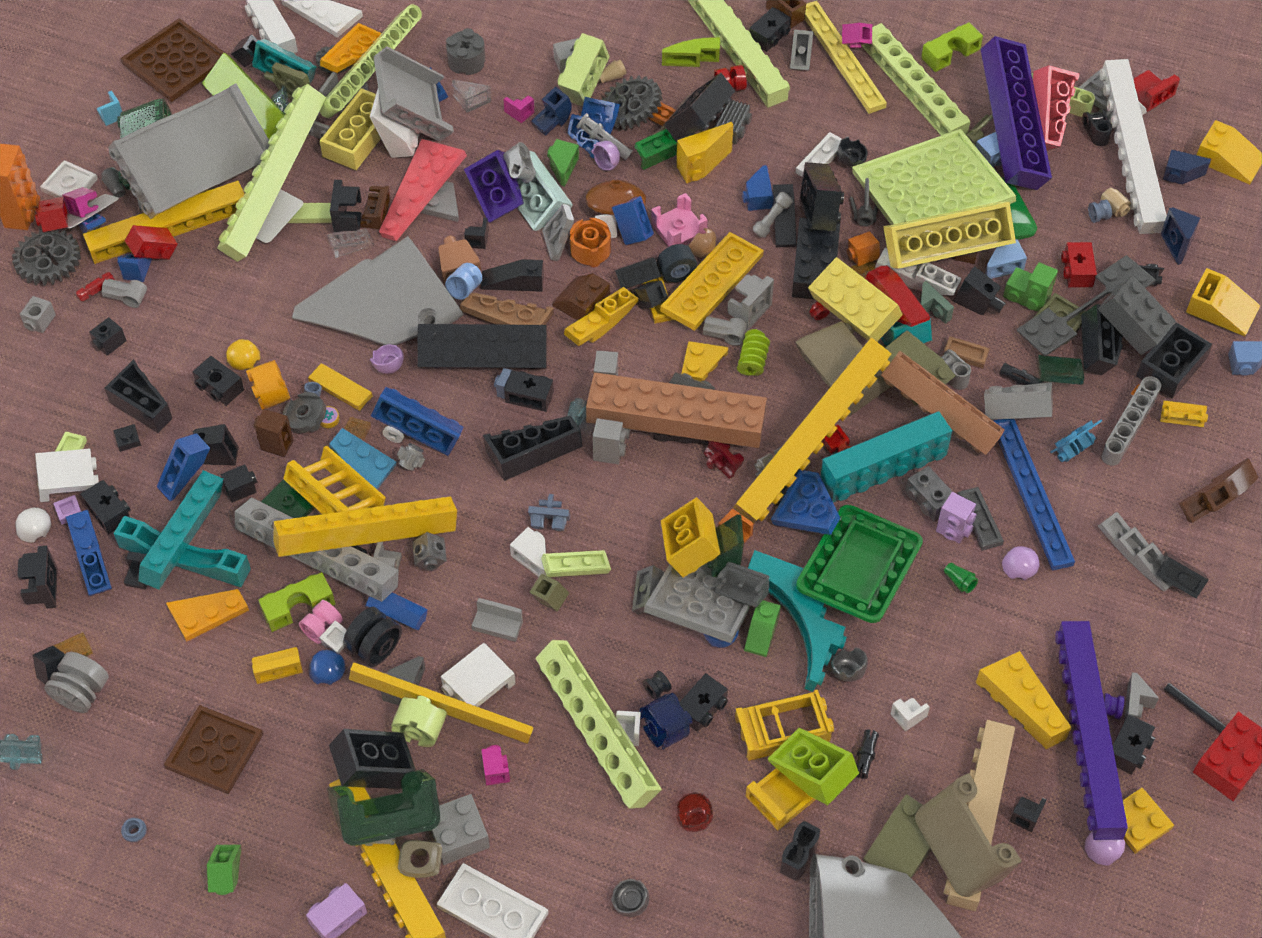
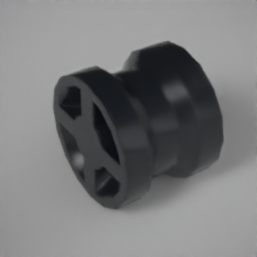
M659 670L654 673L651 679L647 678L643 681L645 690L654 700L659 699L663 692H668L672 689L668 678Z

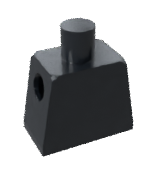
M975 266L963 281L953 302L979 315H984L989 307L1000 313L1006 302L996 297L1000 290V285Z
M225 424L198 428L193 431V434L197 433L210 447L203 463L204 465H236L239 447Z

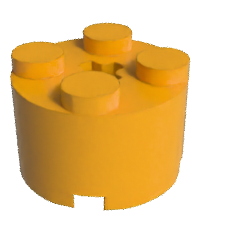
M275 360L246 370L250 382H253L251 387L256 399L258 398L262 410L290 400L287 386Z

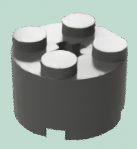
M466 28L446 39L448 66L453 72L460 74L459 72H466V75H472L483 69L486 61L485 44L479 34L470 28Z

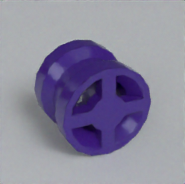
M1104 693L1103 697L1107 716L1111 715L1115 719L1120 720L1124 708V696L1112 697L1109 693Z

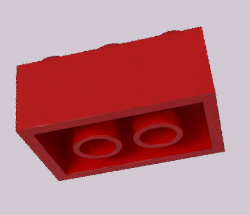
M1238 711L1198 761L1192 773L1234 802L1262 766V727Z

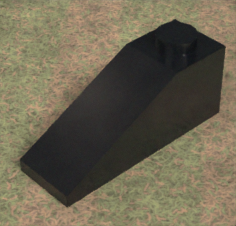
M793 184L773 185L772 207L776 203L775 198L780 192L787 193L793 199L790 207L783 209L774 219L776 247H796Z
M522 259L483 270L481 290L543 292V260Z

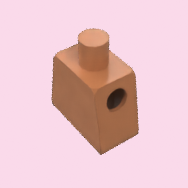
M454 236L444 238V245L438 247L443 284L463 263H472L481 271L480 260L467 240L456 241Z

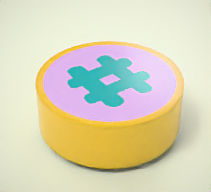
M326 406V415L320 426L323 428H333L339 423V413L336 408Z

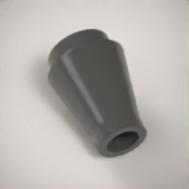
M113 167L104 170L101 174L102 182L115 197H123L126 192L120 171Z

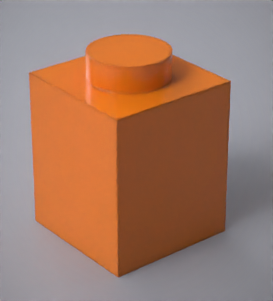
M870 231L848 239L847 255L857 266L877 260L880 257V242Z

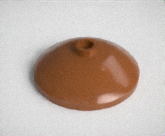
M608 180L593 186L587 192L586 204L596 212L614 215L613 206L627 203L634 197L641 196L645 205L646 194L638 186L627 181Z

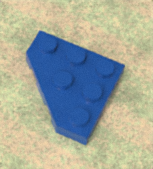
M799 470L796 475L797 479L787 490L771 521L776 526L831 535L840 520L831 497L818 472Z

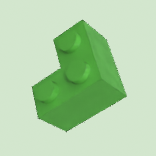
M1040 262L1033 273L1016 267L1006 283L1003 297L1038 312L1052 295L1058 270Z

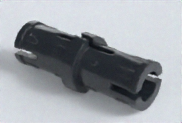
M1006 362L999 375L1015 381L1016 385L1044 383V380L1028 374L1027 370H1020ZM1013 373H1015V374H1017V375H1019V376H1021V377H1023V378H1026V379L1030 380V382H1029V381H1026V380H1024V379H1022V378H1020V377H1018V376H1016V375H1013Z
M870 729L864 731L861 747L858 748L856 754L858 756L856 766L859 771L856 777H860L862 770L861 779L868 778L871 761L876 756L874 750L879 733L873 730L871 736Z

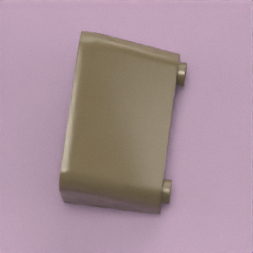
M842 321L806 335L795 342L804 360L817 371L829 388L863 348L854 337V330L848 322L845 324ZM878 370L874 375L878 379L870 388L865 386L861 391L864 394L861 400L856 405L852 402L848 407L851 411L848 414L849 417L891 387L883 380L884 378L881 376L883 372Z
M969 773L956 779L920 807L915 815V821L953 888L959 895L964 897L973 896L1003 881L1022 862L1011 845L1000 843L992 847L966 804L973 800L977 794V786Z

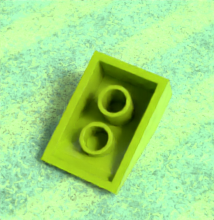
M798 728L768 758V761L805 793L826 805H829L859 774L851 752L801 728Z

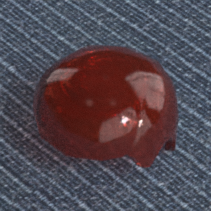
M697 792L684 795L677 803V820L679 825L684 830L690 832L705 830L713 820V808L710 800L704 794Z

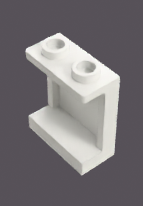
M90 449L35 453L40 502H48L49 494L85 491L99 483L98 475H93V470H97L96 457H91Z
M483 643L441 676V689L446 696L479 707L502 687L505 686L509 690L514 686L515 674Z

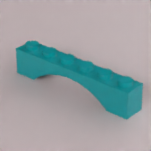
M127 516L122 518L114 532L119 548L141 554H147L161 534V532L145 522ZM188 545L175 565L238 587H242L251 570L247 555L229 549L212 550Z

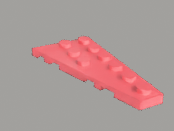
M421 139L379 230L383 238L397 241L466 158L467 155L464 150Z

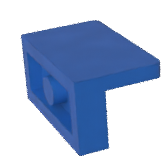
M641 196L634 197L627 203L612 207L625 245L645 241L654 234Z

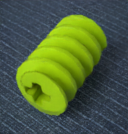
M751 329L745 333L737 371L743 375L759 376L764 372L763 367L767 359L770 340L765 337L762 331Z

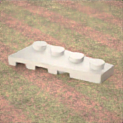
M281 0L282 5L337 38L363 17L361 10L331 0Z

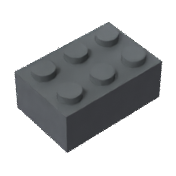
M1133 275L1118 285L1098 308L1140 355L1158 345L1176 322Z

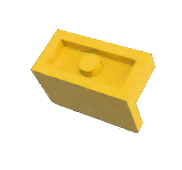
M297 647L252 658V668L257 684L303 673Z

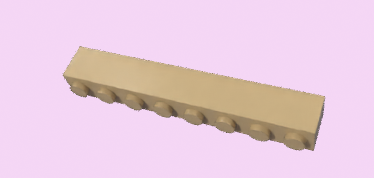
M987 720L985 727L979 728L977 741L981 742L980 749L975 748L972 762L976 763L975 770L971 769L969 773L977 786V794L973 800L966 804L991 844L1015 727ZM949 879L946 880L944 894L948 895L946 904L976 912L981 892L970 897L961 896L955 891Z

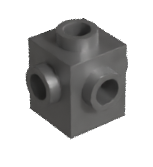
M426 532L412 542L415 566L433 571L447 561L444 538Z

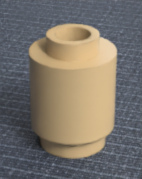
M1109 188L1101 196V200L1106 199L1109 201L1112 213L1116 217L1125 216L1131 209V202L1117 189Z

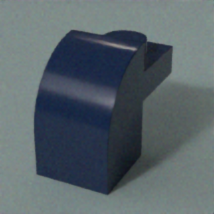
M556 86L542 98L545 108L531 120L532 125L545 136L557 125L562 127L568 120L572 110L569 97Z

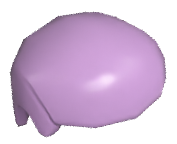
M606 140L594 144V148L591 150L597 166L602 170L610 171L618 165L620 152L612 142Z
M387 344L373 351V358H370V361L378 372L390 374L399 370L403 363L404 355L398 346Z
M1024 546L1014 547L1004 556L1002 561L1003 571L1011 579L1018 577L1027 580L1037 573L1040 567L1039 557L1030 548Z
M1091 832L1085 840V851L1088 857L1097 864L1111 865L1124 853V839L1093 840Z

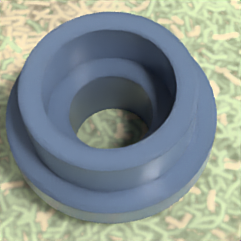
M139 818L126 820L121 829L123 838L128 842L140 841L147 831L144 821ZM138 828L136 833L131 834L132 829Z

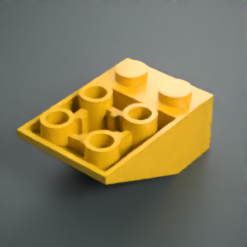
M1206 268L1190 299L1186 313L1246 336L1260 305L1227 276Z

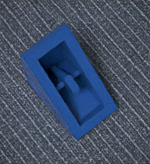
M133 253L118 257V264L123 279L144 282L152 258L135 257Z

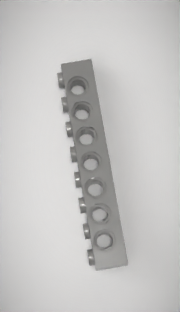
M251 497L235 511V529L275 548L273 542L274 521L293 518ZM351 546L289 555L381 602L398 587V569Z

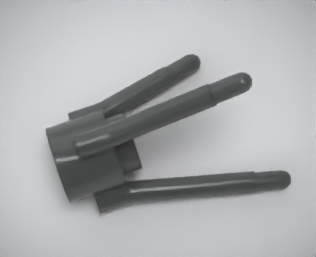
M866 178L864 205L857 211L853 197L849 198L854 221L864 227L876 222V215L879 209L876 204L874 210L869 206V178Z

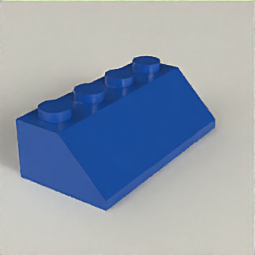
M388 387L384 388L371 414V417L447 456L451 453L464 428L457 421L448 419L440 415L436 410L429 409L421 405L417 400L409 399L401 395L399 391Z

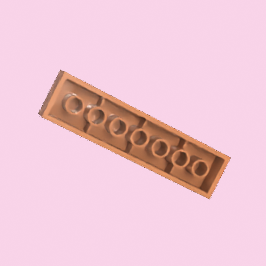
M594 372L586 405V423L596 424L597 418L623 422V428L759 448L767 398Z

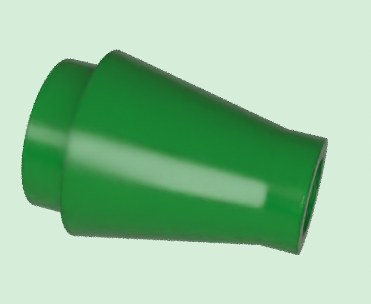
M952 562L944 569V574L951 579L961 592L970 593L978 584L975 573L963 569Z

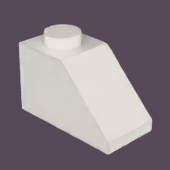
M527 527L510 544L511 556L538 577L541 573L546 575L541 560L542 555L546 554L545 538L540 532H534Z

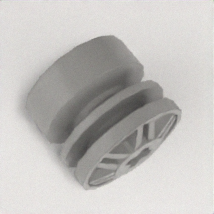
M66 652L57 667L59 672L51 675V680L46 683L44 689L52 699L75 712L87 713L91 703L96 699L95 693L102 690L109 675L102 666L79 653Z

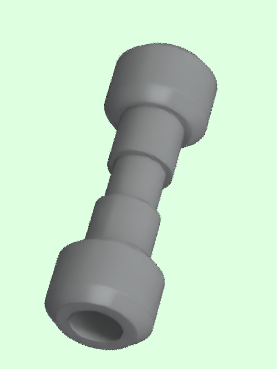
M780 192L775 198L776 203L771 208L772 210L762 221H757L753 226L754 233L759 237L765 238L770 232L769 227L783 209H788L793 203V199L787 193Z

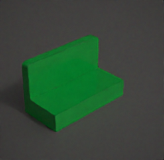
M667 129L636 142L634 146L642 158L641 168L643 170L677 155V142Z

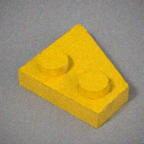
M688 341L681 374L686 373L695 380L704 381L708 374L718 366V362L728 355L729 347Z

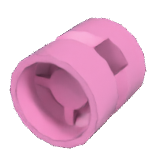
M321 600L312 609L313 614H307L299 622V626L304 634L317 644L322 643L320 636L335 620L339 624L343 621L337 609L325 600Z

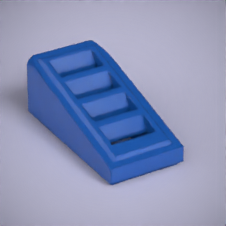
M96 213L78 225L84 234L100 228L106 222V219Z

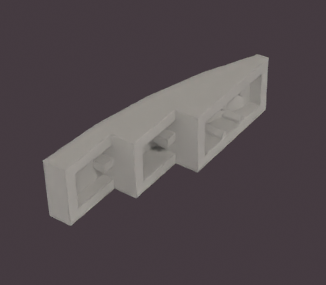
M1118 512L1098 525L1112 544L1146 578L1162 591H1166L1172 586L1156 576V572L1165 560L1164 555L1153 542L1148 544L1136 527L1131 529Z

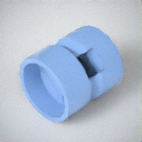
M463 263L447 278L445 282L447 291L455 299H465L481 284V271L472 263Z

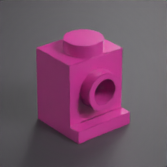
M492 745L486 749H481L486 786L510 782L507 755L501 754V747Z

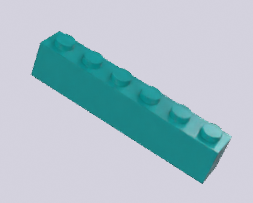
M204 470L202 471L141 562L139 582L160 590L220 498L223 478Z

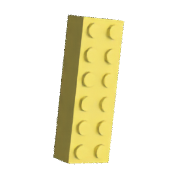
M1000 201L884 226L890 267L897 269L1016 243L1010 202Z

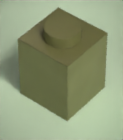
M542 573L529 592L538 602L558 612L569 595V592L558 581Z

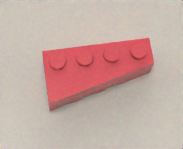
M1049 65L1033 71V84L1047 151L1061 146L1067 124L1065 118L1071 108L1069 106L1070 99L1074 96V84L1079 78V73Z

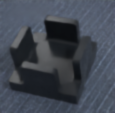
M334 180L330 205V216L335 237H343L344 231L359 230L362 219L361 212L347 211V206H356V203H361L360 187L343 186L342 180Z
M47 545L38 546L36 553H26L22 555V558L18 559L19 580L29 579L28 589L20 590L24 603L26 605L44 603L48 609L56 608L58 568Z

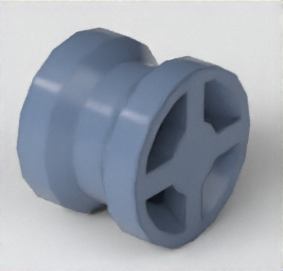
M1105 199L1101 200L1100 203L1093 202L1088 205L1091 221L1096 223L1101 219L1108 220L1112 217V209L1108 200Z

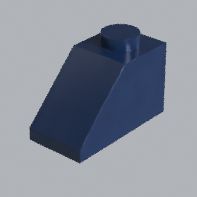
M1171 149L1163 180L1183 185L1205 176L1211 159Z

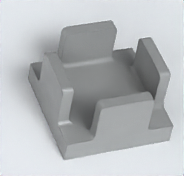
M746 275L736 285V291L747 298H744L741 303L731 298L728 301V314L746 321V331L772 305L774 279L766 276L762 280L756 275Z

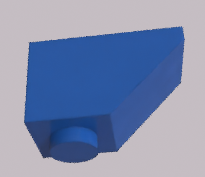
M763 165L746 182V191H742L743 203H747L748 211L772 208L773 192L767 165Z

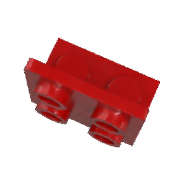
M1150 70L1145 71L1133 79L1138 101L1146 108L1147 112L1176 94L1180 78L1174 74L1168 79L1161 80Z

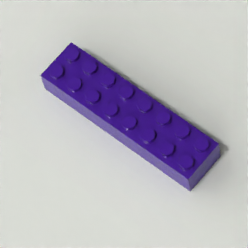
M994 36L981 48V55L1005 183L1038 190L1052 179L1026 44Z

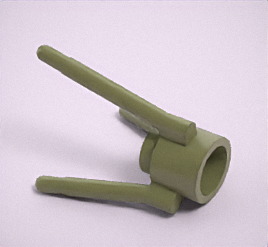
M986 114L970 132L965 134L975 146L977 140L984 138L981 129L993 119V114L990 116Z

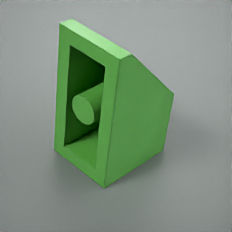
M556 139L554 145L549 147L547 157H549L550 167L561 186L565 187L579 160V145Z
M763 600L755 608L744 651L767 657L779 621L781 605Z
M216 845L207 863L208 892H216L218 895L234 892L238 883L241 845Z

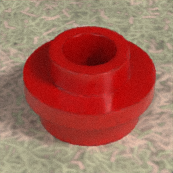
M819 302L814 303L809 311L810 316L814 317L815 320L824 319L830 313Z

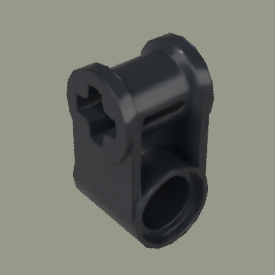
M1100 109L1099 112L1094 113L1084 112L1082 115L1083 126L1087 130L1093 144L1097 146L1107 145L1112 131V124L1107 117L1106 111Z

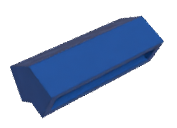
M393 592L382 602L369 597L365 605L368 607L374 606L386 614V616L416 630H419L422 623L425 622L428 609Z

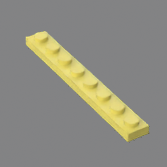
M817 1L807 3L805 21L868 114L885 109L887 102L848 45L842 44L841 35Z

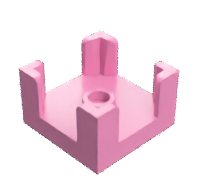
M686 193L678 196L677 208L661 215L660 206L651 209V225L668 247L676 244L688 245L697 233H706L703 229L707 228L708 220L703 214L700 215V220H698L691 211V199Z

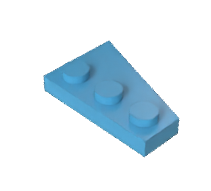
M343 428L329 444L330 449L376 489L381 486L396 467L395 460Z

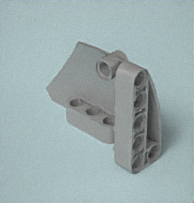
M407 236L373 260L365 259L296 305L292 318L293 320L346 332L382 345H398L418 337V324H452L464 314L412 240Z
M813 854L810 862L809 938H962L932 900L906 873L864 863L853 855L842 858ZM845 865L851 868L853 874L847 872Z

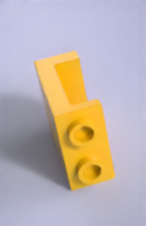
M777 768L757 784L753 781L746 787L745 797L777 830H780L816 800L805 793Z

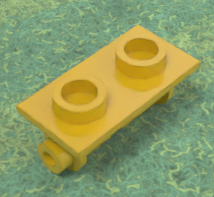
M1163 400L1160 422L1204 427V423L1208 420V414H1206L1207 406Z

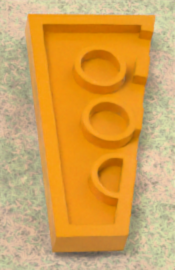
M358 23L320 59V66L335 73L351 66L360 59L381 35V32Z

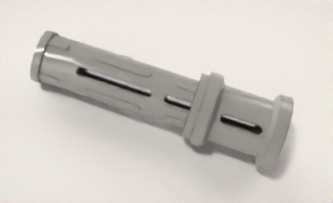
M587 113L576 126V128H581L588 133L591 139H597L600 142L605 140L612 142L617 146L620 157L625 161L633 152V150L605 131L601 123L598 124L592 120Z

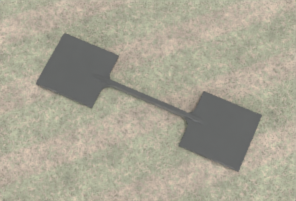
M1126 255L1095 276L1106 287L1102 293L1066 317H1059L1047 308L1016 331L1046 357L1077 335L1067 325L1069 320L1107 294L1112 293L1118 285L1133 275L1145 288L1156 280Z

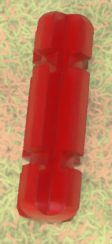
M106 272L101 275L102 278L98 277L85 285L86 288L82 287L77 290L76 295L78 299L83 302L89 298V295L93 296L101 291L105 279L115 280L110 272Z

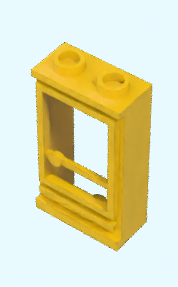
M818 690L743 709L742 707L736 708L735 721L740 723L741 739L747 745V760L771 756L790 737L785 736L778 713L813 706L820 727L819 729L807 732L830 742L831 734L834 732V725L832 719L827 718L825 712L827 711L826 701L824 697H820ZM775 716L781 738L769 740L762 717Z

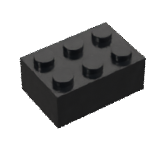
M1176 322L1158 345L1153 347L1141 361L1136 377L1141 380L1151 376L1157 378L1161 382L1160 392L1173 399L1205 362L1212 343Z
M343 729L329 744L342 787L402 789L417 774L404 733Z

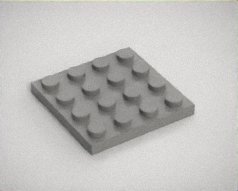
M705 563L695 572L683 578L669 564L647 601L644 612L732 643L751 605L716 593V587L722 581L718 579V575L723 569Z

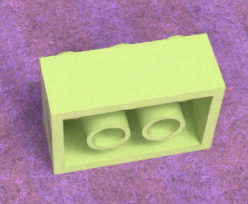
M582 33L580 38L575 41L574 51L567 58L566 68L558 78L560 90L569 97L572 103L583 106L585 97L591 98L610 57L603 40Z

